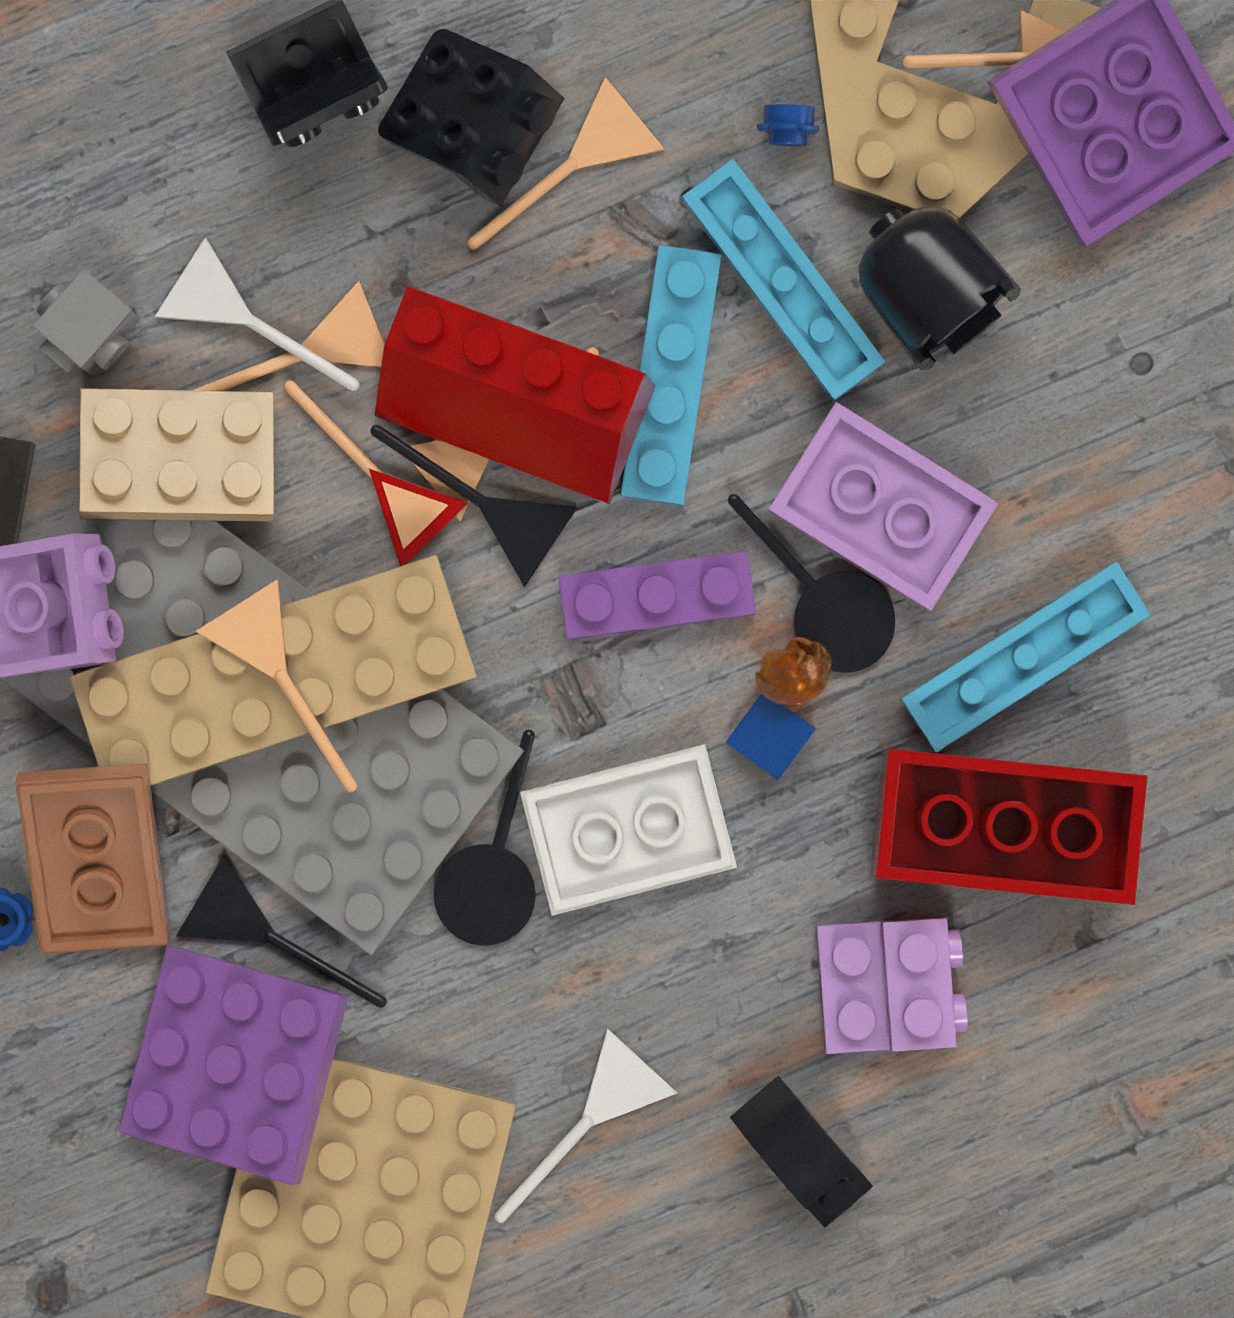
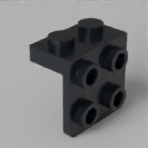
M329 0L226 51L272 146L286 143L287 147L302 145L321 133V124L341 114L349 119L370 111L378 105V96L388 89L382 74L371 59L343 0Z
M439 29L429 39L382 119L378 132L388 143L452 172L483 199L501 207L512 187L521 178L525 165L544 133L552 125L556 112L565 98L529 65L450 30Z

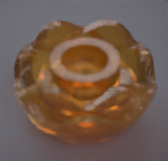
M804 637L793 638L784 650H771L763 656L760 671L755 673L760 693L773 703L787 707L800 706L810 702L819 696L828 684L831 674V657L821 642L817 640L812 642Z

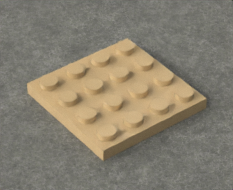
M333 1057L301 1183L289 1185L236 1168L205 1293L304 1318H463L517 1103Z

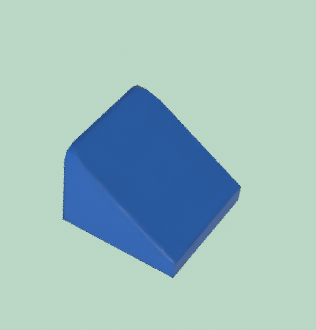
M763 691L725 743L774 779L779 780L816 728Z

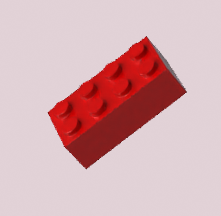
M883 749L870 876L889 880L1135 905L1148 775Z

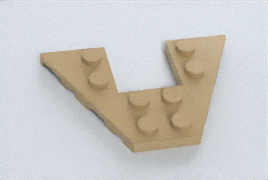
M809 0L833 185L908 212L922 207L936 206L951 210L959 218H962L974 204L989 190L993 189L1028 155L998 100L995 104L877 62L899 0ZM1032 0L1028 14L1067 31L1101 8L1080 0ZM1021 36L1018 39L1014 52H1021Z

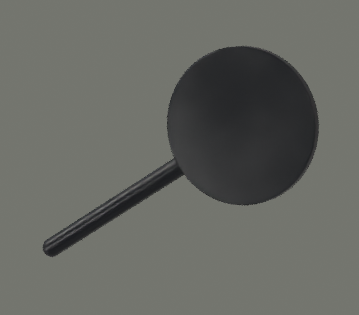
M737 494L729 495L727 499L728 504L806 589L801 595L794 613L796 639L806 656L820 667L840 673L860 671L878 661L890 646L895 632L894 608L884 589L871 578L848 571L833 572L814 580Z
M530 729L525 730L522 734L519 747L524 752L514 764L493 843L472 845L455 853L443 865L435 882L434 903L441 922L454 936L470 944L489 946L511 939L525 927L534 909L536 890L532 874L520 857L505 848L535 739V733Z

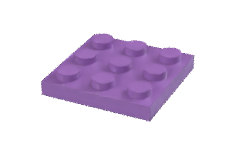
M1114 0L987 81L1077 242L1085 247L1234 153V121L1168 0Z
M167 946L118 1132L289 1185L300 1184L349 995L178 946Z

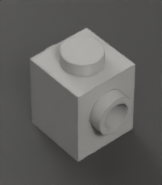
M83 268L67 287L63 284H58L44 297L36 310L41 317L33 327L47 338L39 349L63 370L69 373L77 364L88 374L92 375L98 367L104 371L109 369L122 356L129 345V341L124 337L139 321L140 317Z

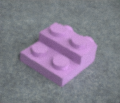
M72 533L0 546V679L117 662L115 648L122 644L124 628L119 614L109 608L106 583H110L114 579L115 561L110 549L105 545H101L100 534Z
M937 916L816 925L826 1054L891 1050L894 1052L957 1047L956 1033L967 1032L968 1020L964 993L953 994L951 968H962L963 952L960 930H948L947 918Z

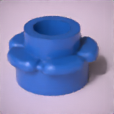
M790 104L764 105L763 124H757V130L769 133V145L807 146V135L819 132V126L814 125L815 107Z
M0 888V914L4 913L9 917L7 925H0V951H5L11 945L16 947L23 945L31 936L33 924L30 922V917L33 916V908L30 901L21 893L11 894L8 889Z

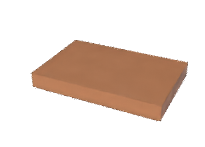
M148 763L19 772L15 786L41 954L168 945L170 929Z

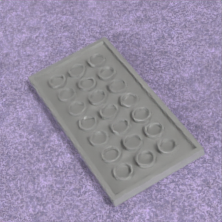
M79 496L49 536L55 537L72 533L100 534L101 545H105L110 549L115 561V576L110 583H106L109 608L119 614L124 628L122 644L115 648L116 661L199 634L196 630L277 579L281 606L315 595L217 521L79 519ZM105 664L1 679L92 747L69 676ZM439 690L323 729L357 784L354 792H347L310 734L151 786V792L372 956L499 787L524 750L444 690Z

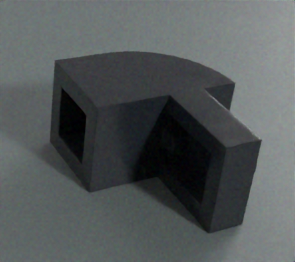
M779 1076L730 1116V1119L774 1174L824 1228L873 1187L860 1169L830 1137L809 1109Z

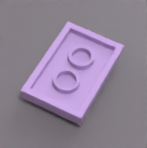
M836 402L767 512L924 610L931 612L997 507L998 502Z

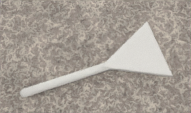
M206 237L155 315V318L246 325L349 390L356 391L360 386L356 378L252 315Z
M608 1028L582 1119L498 1209L494 1215L496 1222H505L592 1126L678 1094Z

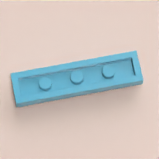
M734 159L730 160L682 196V202L832 402H835L885 364V360Z
M663 245L658 247L640 371L646 373L654 383L655 389L625 464L621 490L622 498L681 507L684 505L722 254Z
M1116 561L905 695L900 701L932 751L936 753L1148 618L1151 614Z

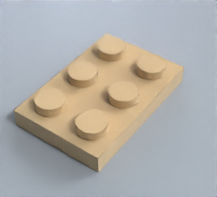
M80 388L79 519L273 522V392Z

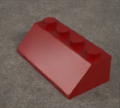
M407 286L384 344L374 416L603 503L610 504L655 385L646 373Z

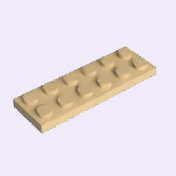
M437 555L281 606L287 674L322 729L478 678ZM196 634L117 660V662L108 663L69 676L98 767L148 763L150 786L310 734L274 678L201 634Z

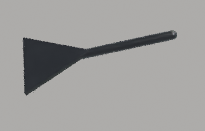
M373 425L370 429L373 437L479 507L524 587L577 509L486 497L380 425Z
M225 854L176 937L266 942L379 1008H383L387 1004L385 996L276 933Z

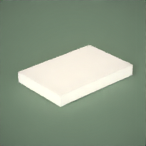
M705 744L520 792L552 916L737 868Z

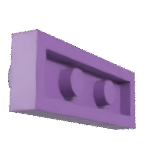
M748 551L558 576L567 640L756 614Z

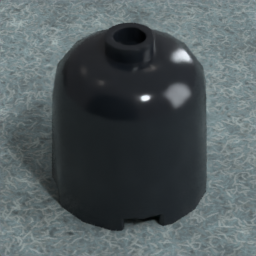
M936 206L918 208L906 215H903L899 209H895L883 216L869 230V234L874 240L866 248L858 266L860 286L866 298L919 370L932 368L936 360L931 354L945 345L954 355L974 341L1002 316L995 307L1000 299L1004 296L1010 302L1016 300L1021 290L1013 278L957 215L951 210Z

